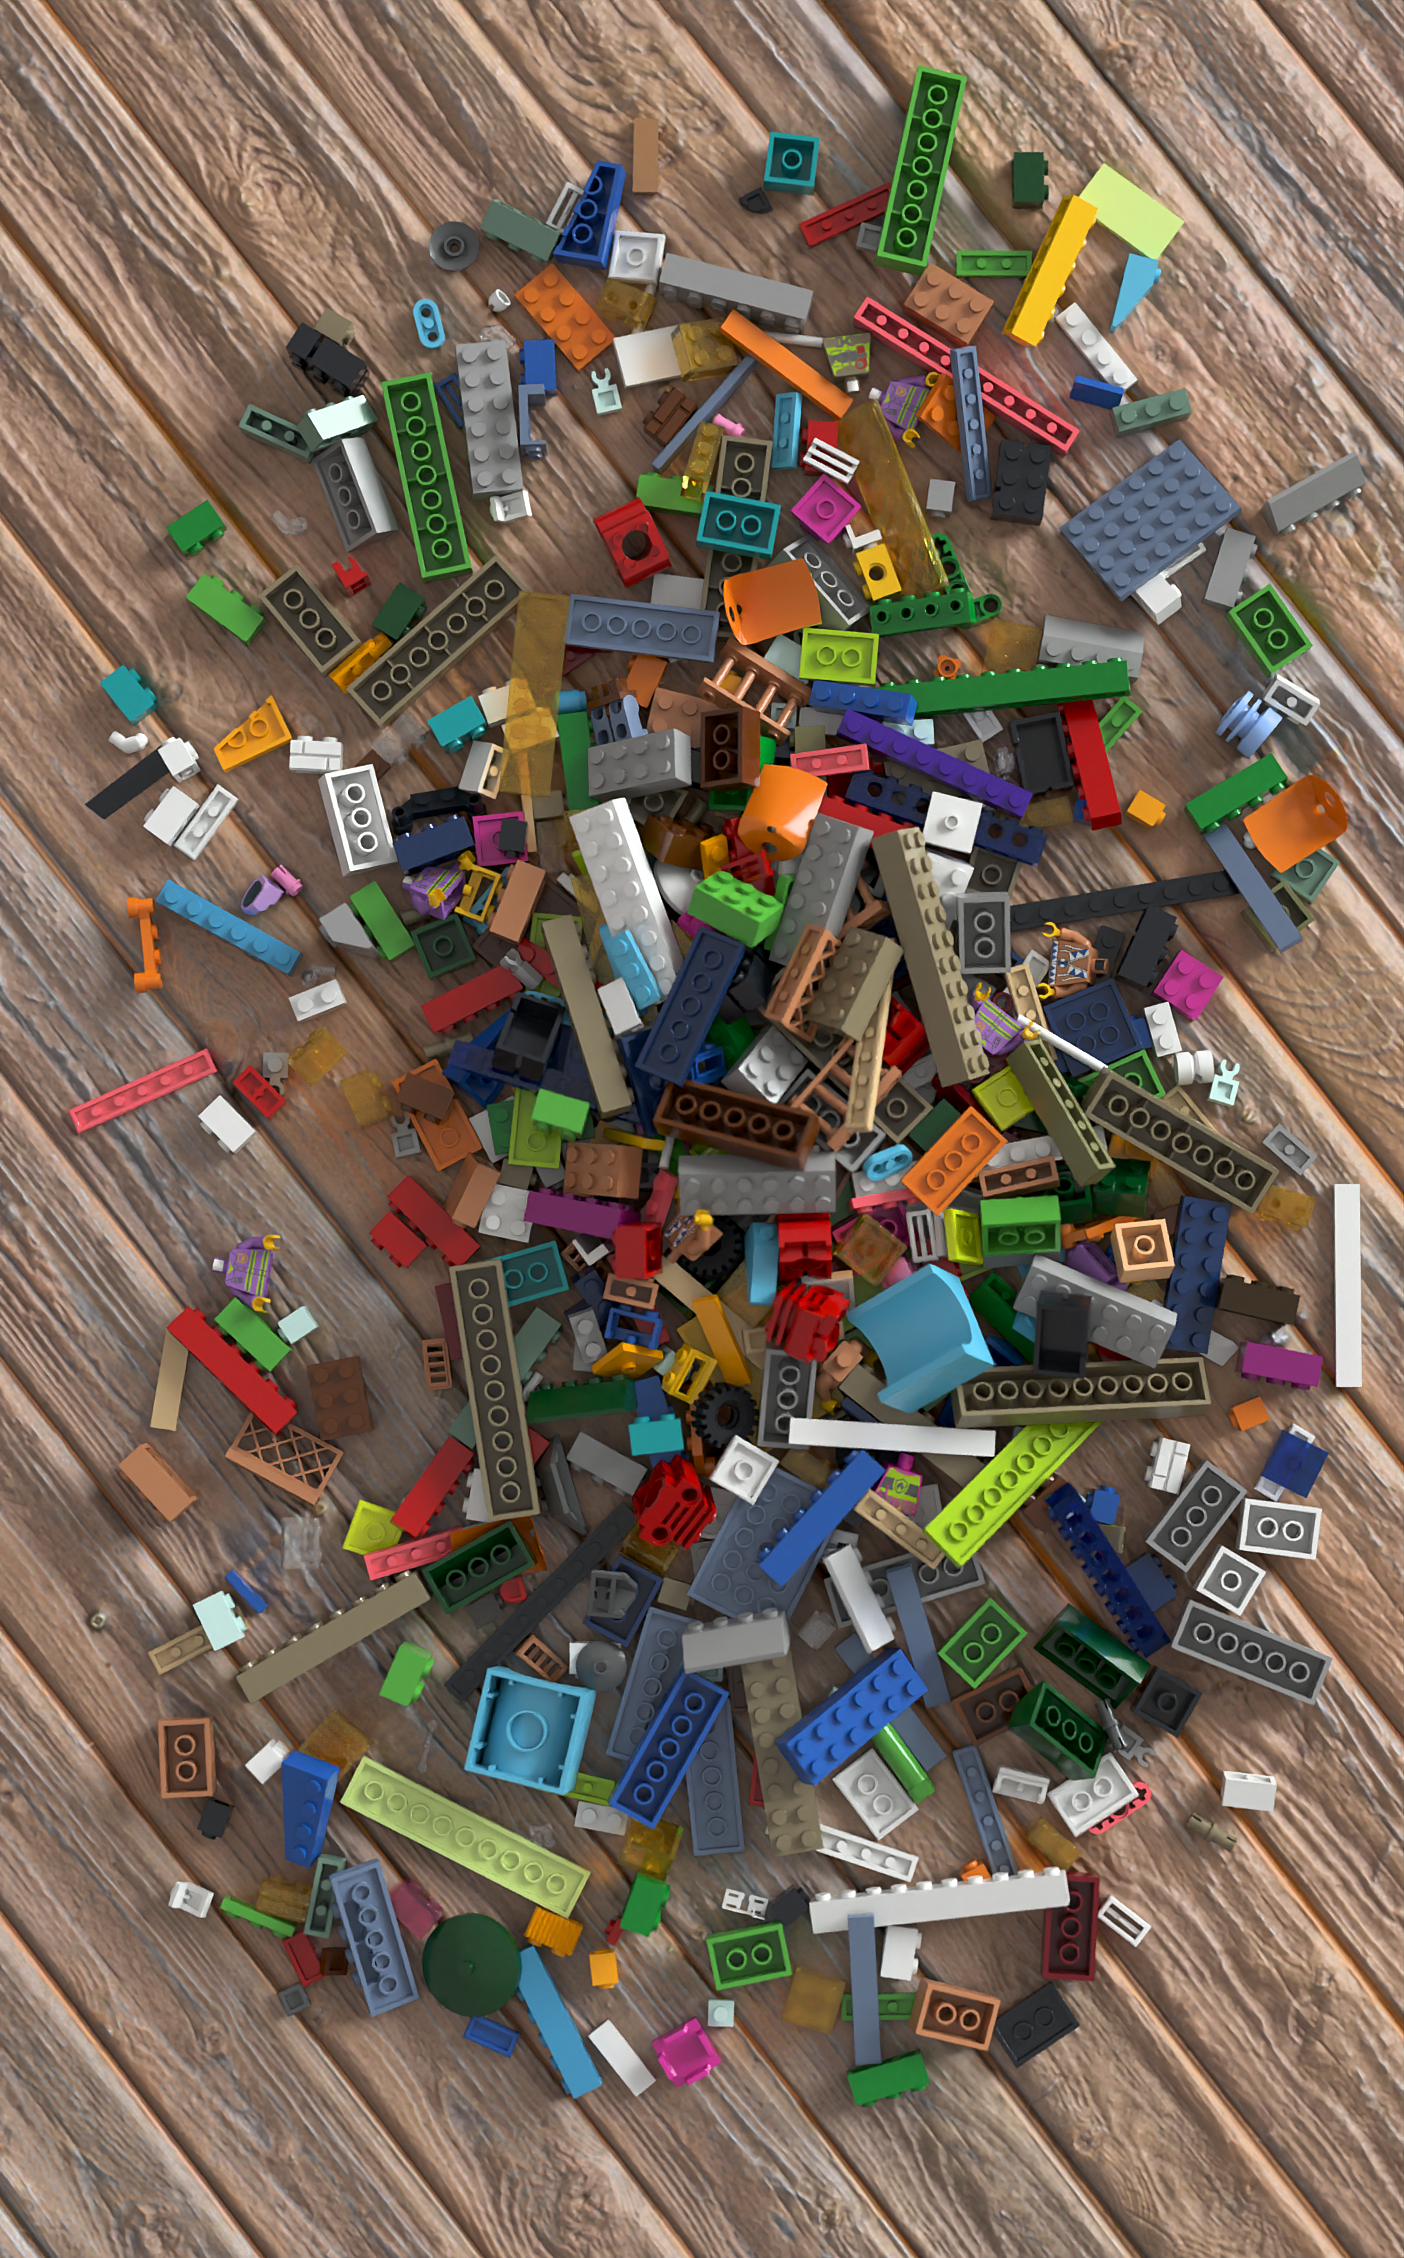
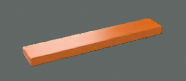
M733 309L718 331L837 421L842 419L854 399Z

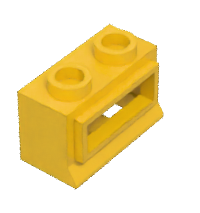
M472 864V875L468 884H465L463 888V898L460 906L455 908V913L485 924L486 920H489L492 911L495 912L496 906L492 904L495 897L499 895L501 888H504L505 883L502 882L503 877L501 874ZM484 877L494 881L483 912L479 916L471 913L470 910Z
M684 1342L682 1348L675 1354V1361L670 1371L664 1375L661 1388L668 1394L693 1405L694 1400L698 1401V1394L704 1390L718 1361L711 1355ZM695 1358H698L703 1363L698 1372H693L691 1376L693 1382L687 1394L678 1391Z

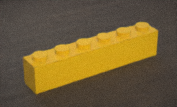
M1065 195L1062 197L1001 334L1025 347H1036L1044 337L1043 330L1047 322L1054 315L1056 301L1065 290V281L1073 272L1076 265L1075 259L1085 246V237L1096 222L1097 207L1076 195Z

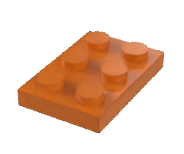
M941 373L915 416L962 455L953 379L947 374ZM983 406L986 433L996 416Z

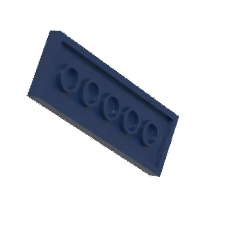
M699 927L635 1067L683 1087L747 949L745 944L704 927Z
M1188 1196L1180 1197L1172 1247L1175 1266L1170 1278H1167L1163 1308L1177 1313V1318L1165 1348L1208 1354L1231 1203Z

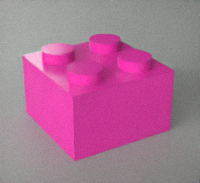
M1180 950L1150 995L1163 1003L1169 1002L1170 1008L1193 1022L1198 1018L1224 977L1183 950Z

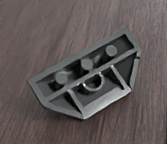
M560 1434L553 1437L537 1466L538 1473H535L537 1488H542L545 1497L541 1498L544 1512H549L551 1518L583 1535L588 1533L562 1440Z

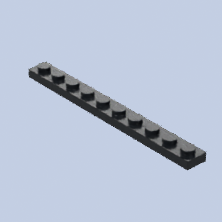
M1224 870L1010 906V932L1049 926L1044 925L1047 922L1057 925L1142 911L1149 905L1160 908L1239 895L1241 893Z
M621 1502L444 1683V1686L461 1703L485 1679L487 1669L498 1666L637 1524L636 1515L633 1514V1511Z

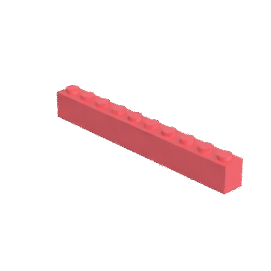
M868 296L866 297L853 318V326L864 333L870 332L872 338L926 372H936L939 375L941 373L947 374L953 379L951 349ZM978 366L982 405L991 413L1040 444L1051 445V451L1064 458L1080 430Z

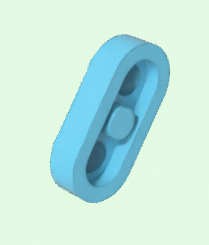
M422 299L413 308L420 341L426 349L437 350L445 342V334L438 307L432 300ZM425 310L431 312V315L427 318L422 316ZM431 334H435L437 336V339L435 341H429L428 337Z
M895 1145L867 1158L863 1164V1172L871 1181H879L906 1169L911 1164L913 1155L905 1145Z

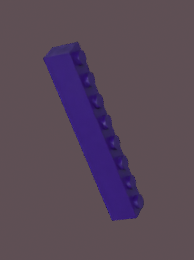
M847 709L836 733V736L854 745L866 744L867 751L1019 821L1022 819L1033 796V793L850 709Z

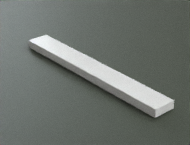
M1333 1184L1335 1387H1362L1360 1184Z
M790 1418L788 1444L994 1457L996 1431Z

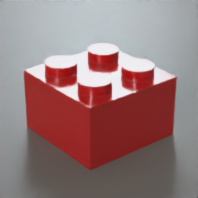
M630 1222L615 1226L612 1234V1243L615 1246L616 1256L613 1259V1270L616 1272V1278L646 1279L662 1274V1222Z

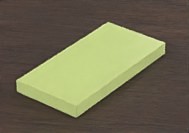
M1105 163L1079 196V198L1098 208L1095 215L1097 223L1147 258L1157 260L1184 224L1182 219Z

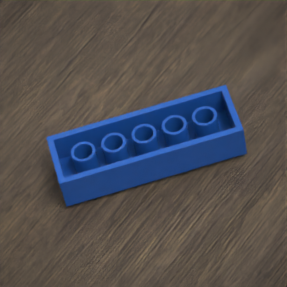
M861 1448L858 1451L852 1449L843 1459L846 1464L839 1471L835 1468L826 1478L829 1483L822 1490L818 1487L809 1497L812 1502L807 1508L804 1509L801 1506L792 1516L794 1522L790 1527L783 1526L775 1535L777 1541L772 1547L766 1545L757 1557L760 1559L757 1562L758 1566L781 1587L886 1471Z
M887 1648L774 1743L802 1784L815 1786L928 1691V1689L901 1649Z
M682 1665L608 1797V1804L644 1825L655 1829L729 1695L728 1690L696 1672L686 1674L684 1665Z

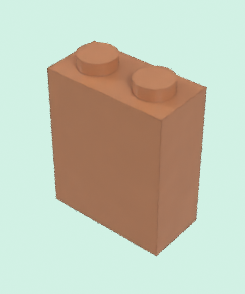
M469 1152L443 1205V1208L453 1219L452 1223L462 1228H466L467 1225L475 1228L501 1174L492 1162Z

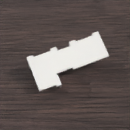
M726 1888L722 1904L723 1909L765 1920L764 1915L768 1899L750 1895L747 1911L740 1910L745 1894ZM729 1893L737 1894L739 1896L738 1898L729 1896ZM754 1900L764 1901V1903L759 1904L754 1902ZM726 1904L736 1905V1908L726 1906ZM755 1911H759V1912H761V1915H760V1914H756V1913H754V1912H755Z

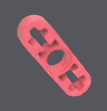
M1141 1781L1133 1782L1134 1788L1138 1787L1140 1790L1145 1788V1792H1143L1144 1798L1141 1800L1138 1797L1131 1801L1134 1806L1130 1808L1129 1803L1126 1804L1122 1814H1111L1110 1817L1113 1820L1109 1822L1108 1818H1105L1100 1822L1102 1825L1100 1828L1093 1826L1088 1830L1093 1834H1101L1147 1804L1151 1798L1150 1788Z

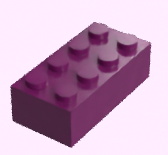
M539 1188V1193L529 1191L523 1221L612 1239L615 1226L630 1222H640L641 1214L633 1212L632 1206Z

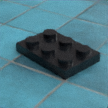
M1050 1981L996 2017L993 2034L1015 2067L1018 2068L1072 2032L1080 2024L1052 1981Z

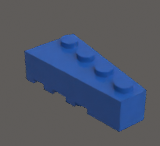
M597 160L583 189L582 197L573 210V216L562 233L563 237L553 252L558 263L600 270L607 269L626 176L622 164Z
M293 1750L281 1762L285 1860L309 1869L322 1852L340 1767Z

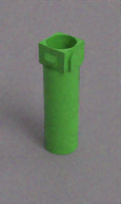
M890 1723L871 1738L916 1804L935 1792L936 1787L931 1778L922 1769Z

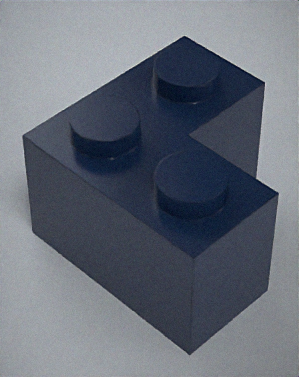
M588 1265L571 1277L573 1284L584 1299L564 1312L567 1320L569 1321L568 1315L592 1307L600 1327L608 1321L611 1307L619 1308V1303L603 1298L606 1284L593 1265Z

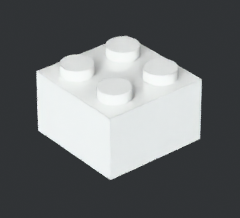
M495 1184L483 1209L478 1232L530 1243L534 1223L523 1221L529 1191Z
M1218 1544L1192 1588L1241 1616L1266 1572Z

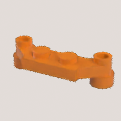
M127 898L129 918L139 917L145 968L143 973H134L136 993H146L151 989L162 988V977L158 973V965L162 964L160 949L156 950L155 940L159 939L158 925H154L151 913H155L153 898Z
M1108 1215L1077 1228L1074 1227L1073 1223L1060 1225L1061 1244L1063 1249H1068L1076 1246L1077 1241L1089 1239L1090 1241H1096L1103 1238L1104 1233L1113 1230L1115 1224L1136 1222L1144 1218Z
M708 1380L705 1387L712 1385V1382ZM686 1384V1394L691 1384ZM690 1404V1410H686V1424L691 1425V1435H687L688 1451L692 1450L693 1460H690V1462L695 1466L697 1475L709 1477L717 1465L716 1457H705L704 1441L701 1440L702 1437L696 1435L694 1431L697 1428L692 1427L691 1421L696 1420L695 1417L691 1416V1410L696 1411L697 1406Z

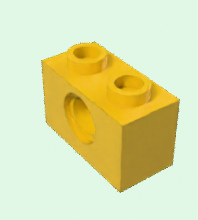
M884 543L856 553V561L852 563L857 577L862 576L865 585H862L861 588L866 600L870 599L872 605L877 604L876 601L891 599L901 595L902 589ZM872 570H879L883 574V578L878 581L872 580L869 573Z

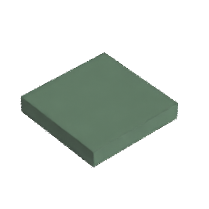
M1320 848L1283 873L1274 868L1269 876L1279 883L1285 880L1296 895L1312 904L1340 862Z

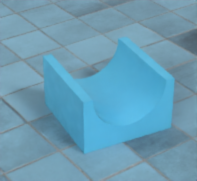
M928 1264L846 1313L849 1322L855 1325L870 1341L884 1367L887 1377V1388L877 1393L880 1402L911 1414L995 1366L959 1277L932 1264Z
M501 1665L488 1668L464 1770L561 1795L575 1790L597 1691L587 1687H574L519 1674L510 1670L509 1667Z

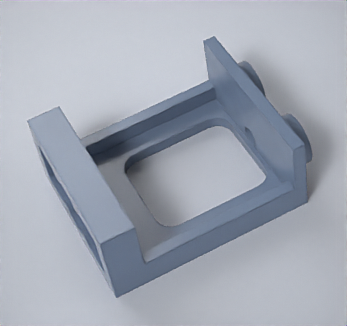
M544 384L518 385L522 456H527V459L531 460L542 459V456L548 455L546 440L531 441L530 406H546Z

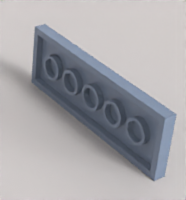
M570 594L563 644L714 664L721 613Z
M727 1697L686 1771L694 1856L745 1851L730 1697Z

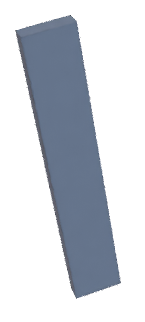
M966 346L951 349L950 356L966 499L969 502L993 496L976 346Z
M750 354L746 355L652 462L656 473L661 476L756 369L759 365L758 360Z
M1226 823L1220 825V828L1213 833L1203 835L1204 840L1280 953L1302 942L1301 934Z
M908 1563L885 1570L914 1669L928 1689L922 1695L926 1708L950 1702L951 1699L911 1564Z
M855 1632L834 1647L854 1675L874 1659L871 1653H867L862 1641ZM910 1706L890 1722L926 1772L946 1757L944 1751Z
M973 1744L952 1750L992 1875L996 1873H1008V1876L1018 1875L1019 1871L977 1746L974 1747Z
M874 1914L848 1915L855 2064H881Z

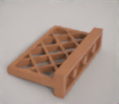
M807 923L764 1013V1017L777 1022L809 1043L812 1042L818 1026L809 1021V1027L806 1033H804L803 1022L808 1020L806 1018L808 1013L802 1015L801 1006L807 1003L809 1012L825 980V976L828 974L836 957V953L842 945V942L832 936L830 931ZM827 943L828 950L823 952L824 947ZM829 957L830 967L824 969L823 959ZM815 967H816L817 973L814 974V975H812V973H813V971H814V969H815ZM818 980L819 990L813 992L812 982ZM804 990H805L806 996L803 997V998H801V996H802V994H803V992H804ZM793 1013H794V1014H795V1020H793V1021L790 1022V1019H791V1017H792V1015H793Z
M250 1412L232 1446L229 1447L225 1459L315 1507L344 1452L291 1423L286 1426L289 1429L291 1439L276 1442L275 1435L271 1432L274 1444L259 1448L256 1434L268 1431L269 1429L265 1427L254 1431L252 1424L254 1415ZM250 1425L252 1431L245 1433ZM293 1432H295V1433H297V1434H299V1435H301V1436L294 1437ZM253 1435L257 1449L244 1451L238 1447L242 1438ZM304 1438L310 1440L313 1451L299 1455L295 1441ZM293 1442L296 1456L282 1460L278 1446ZM315 1443L323 1448L316 1450ZM275 1447L279 1461L269 1464L263 1461L260 1451ZM329 1450L336 1454L332 1464L321 1467L318 1457L319 1452ZM258 1452L259 1458L252 1454ZM315 1454L319 1468L304 1472L300 1458ZM298 1459L301 1473L292 1476L285 1473L283 1463ZM280 1464L282 1471L274 1466ZM329 1468L328 1472L324 1477L323 1470ZM320 1471L322 1482L318 1490L307 1484L305 1475ZM302 1476L304 1482H302V1481H300V1480H298V1479H296V1478Z

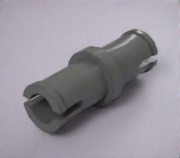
M1105 1699V1702L1101 1700L1094 1704L1103 1723L1101 1726L1102 1730L1107 1733L1114 1753L1119 1752V1749L1122 1751L1129 1747L1120 1727L1122 1722L1120 1719H1117L1110 1699Z

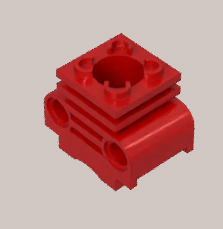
M639 497L593 518L599 536L626 589L672 567L669 560L670 556L654 521ZM631 531H641L645 537L643 551L637 556H625L622 550L623 538Z
M891 995L882 1059L891 1067L895 1066L899 1069L903 1076L930 1048L925 1027Z
M830 1212L778 1213L780 1281H792L793 1279L803 1277V1271H808V1277L832 1279Z
M793 1279L788 1286L784 1285L780 1294L777 1293L773 1299L771 1307L775 1310L772 1319L768 1318L764 1330L768 1332L765 1341L771 1342L777 1335L775 1345L780 1346L787 1338L784 1347L785 1353L807 1363H810L812 1359L823 1363L827 1357V1352L834 1350L840 1336V1325L836 1324V1321L840 1322L847 1313L850 1301L843 1298L844 1293L823 1285H814L805 1294L808 1284L802 1283L796 1290L798 1281Z
M677 1454L670 1463L660 1459L653 1468L649 1480L639 1487L632 1496V1502L635 1506L633 1514L636 1515L637 1523H639L641 1530L638 1533V1537L655 1546H665L674 1538L675 1544L680 1545L682 1543L683 1548L688 1550L693 1543L698 1542L707 1524H711L717 1514L710 1486L705 1485L703 1488L702 1482L698 1479L695 1466Z

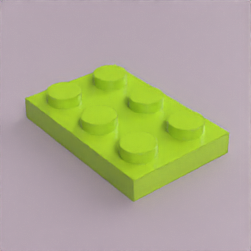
M803 628L799 679L875 686L879 634Z

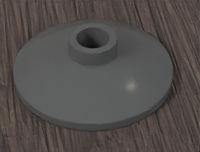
M450 221L434 230L429 241V251L433 261L442 269L461 271L468 268L476 260L479 252V241L471 227L462 222ZM453 245H457L459 251L453 253L450 251V248Z
M593 1641L587 1644L577 1657L576 1672L578 1678L591 1690L597 1692L610 1691L616 1688L626 1675V1657L623 1651L610 1641ZM599 1662H603L606 1665V1669L602 1672L596 1668Z

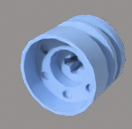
M1250 691L1234 702L1221 718L1219 727L1215 732L1221 736L1229 728L1232 732L1225 739L1226 742H1230L1233 738L1239 736L1241 739L1236 750L1247 759L1254 754L1282 719L1270 707L1260 715L1257 712L1262 702L1260 699L1250 707L1247 703L1254 695Z

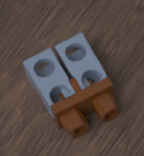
M625 678L609 681L611 694L609 693L608 684L591 687L593 701L588 702L587 706L588 710H591V720L597 746L648 734V730L642 729L638 714L639 705L635 699L637 698L636 690L628 691Z

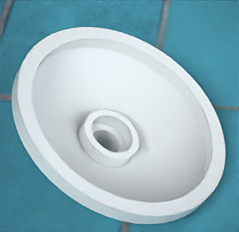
M658 859L655 861L654 877L661 895L677 913L683 915L688 910L695 887L704 881L703 871L665 864Z

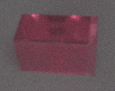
M405 1879L390 1895L396 1918L421 1940L442 1917V1906L432 1897L427 1899L421 1893L423 1891L422 1887L414 1880L409 1882Z

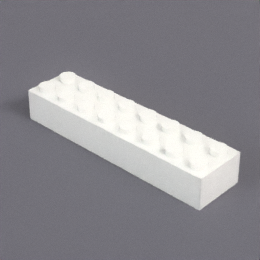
M624 797L570 816L569 819L611 936L614 937L624 930H630L664 996L663 999L648 1006L651 1007L666 1000L684 960Z

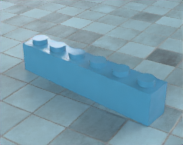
M169 879L156 899V902L290 977H292L304 956L294 948Z
M529 1944L519 1949L522 1973L516 1992L520 2000H526L529 2006V2010H527L528 2017L533 2025L537 2023L541 2031L538 2034L543 2047H549L552 2056L549 2058L555 2071L560 2070L564 2078L561 2080L565 2092L567 2094L571 2093L575 2099L601 2086L602 2078L537 1946Z

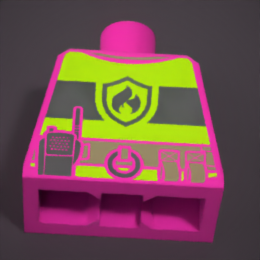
M901 1451L897 1464L889 1461L882 1463L881 1467L886 1471L870 1489L900 1512L915 1516L922 1475L917 1470L912 1469L916 1456L909 1452Z

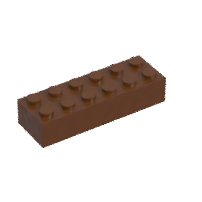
M686 1080L683 1087L668 1081L653 1120L658 1134L804 1172L820 1129L816 1113Z

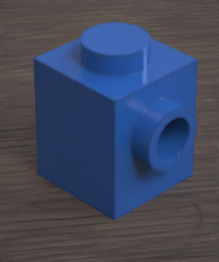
M1100 1485V1490L1093 1488L1092 1493H1088L1086 1497L1085 1508H1088L1086 1518L1114 1525L1121 1495L1115 1494V1488Z

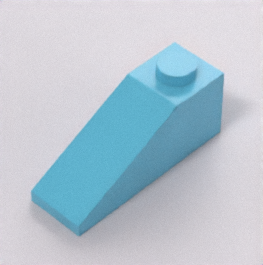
M1129 253L1109 332L1115 333L1150 292L1153 284H1158L1161 269H1157L1159 260Z
M752 1222L743 1237L748 1300L750 1305L772 1306L776 1295L779 1253L777 1224Z

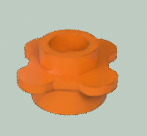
M944 654L940 655L937 658V668L933 671L934 677H945L947 680L955 679L957 670L961 667V661L947 657ZM946 666H948V667L950 668L949 671H946V670H945V667H946Z

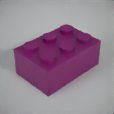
M1240 1342L1235 1371L1241 1372V1378L1260 1381L1261 1376L1266 1377V1383L1285 1386V1381L1292 1382V1388L1310 1391L1311 1386L1318 1387L1323 1356L1252 1342Z

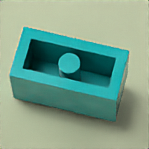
M123 664L101 681L100 684L128 720L135 726L158 708L154 703L157 698L148 687L145 689L141 687L138 683L141 678L133 668L128 670Z

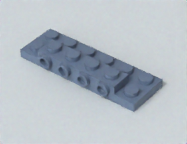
M649 1606L606 1755L626 1761L630 1760L678 1671L684 1665L682 1642L684 1629L688 1624L698 1620Z
M375 1858L330 1875L329 1880L335 1903L331 1904V1909L335 1919L340 1918L342 1925L337 1927L342 1942L347 1941L348 1949L344 1950L349 1965L353 1963L355 1971L351 1972L355 1987L360 1986L363 1991L371 2017L420 1999L379 1860Z

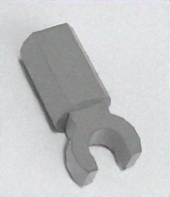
M511 948L506 953L507 956L500 961V964L505 969L513 971V975L530 991L534 990L544 977L529 963L523 962L519 953Z

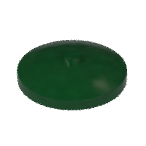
M462 1913L448 1918L432 1931L423 1950L422 1970L430 1992L442 2006L458 2015L481 2017L497 2011L513 1997L520 1983L522 1962L514 1938L502 1924L483 1914Z

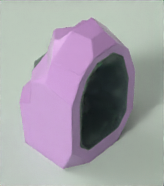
M260 876L253 881L246 891L241 902L242 911L248 915H257L261 911L267 910L272 905L277 904L284 893L283 889L269 878Z

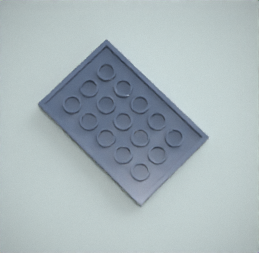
M1179 439L1061 526L1059 530L1063 537L1121 602L1242 511L1237 502Z
M776 1467L754 1505L736 1496L687 1595L731 1618H736L738 1615L746 1612H751L753 1615L762 1613L769 1608H777V1610L785 1609L787 1620L789 1621L836 1527L782 1587L758 1566L757 1562L760 1559L757 1556L766 1545L769 1547L774 1545L777 1541L775 1535L783 1526L790 1527L794 1522L792 1516L801 1506L804 1509L807 1508L812 1502L809 1497L817 1488Z

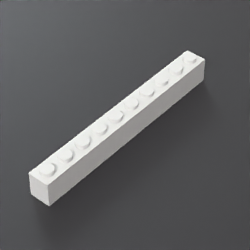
M1103 1126L1092 1127L1107 1151ZM1043 1136L1005 1144L980 1172L1048 1156H1054L1055 1162L1063 1161L1064 1159L1050 1136ZM917 1161L911 1162L906 1169L879 1181H871L863 1171L851 1174L850 1179L854 1198L907 1189L899 1180Z
M1048 1867L1043 1869L1044 1872L1034 1873L1033 1870H1022L1018 1872V1875L1008 1876V1873H996L992 1875L993 1878L982 1879L981 1875L967 1877V1881L957 1882L956 1878L942 1880V1884L932 1885L931 1881L916 1883V1887L906 1888V1884L892 1885L889 1890H881V1887H870L865 1889L866 1892L856 1893L855 1890H844L840 1892V1895L830 1896L829 1892L819 1893L809 1903L813 1934L848 1930V1915L873 1913L874 1927L1068 1906L1070 1899L1066 1870H1059V1867Z

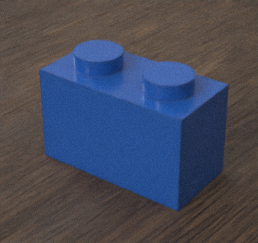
M554 340L524 341V349H519L520 364H525V374H520L521 385L544 384L546 396L557 395Z

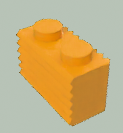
M537 1904L524 1936L528 1937L527 1941L535 1946L541 1947L544 1944L551 1947V1952L558 1956L565 1957L566 1954L571 1956L584 1924L571 1918L567 1919Z

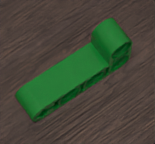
M941 533L932 535L926 550L943 594H950L949 590L953 588H965V592L971 593L949 538ZM935 542H937L939 545H944L942 548V555L944 558H942L941 560V554L937 548L933 549ZM951 565L955 572L949 576L945 575L941 571V567ZM990 593L976 599L973 598L976 624L958 627L967 630L997 618L1002 609L1000 597ZM988 601L993 602L997 610L987 612L983 604Z

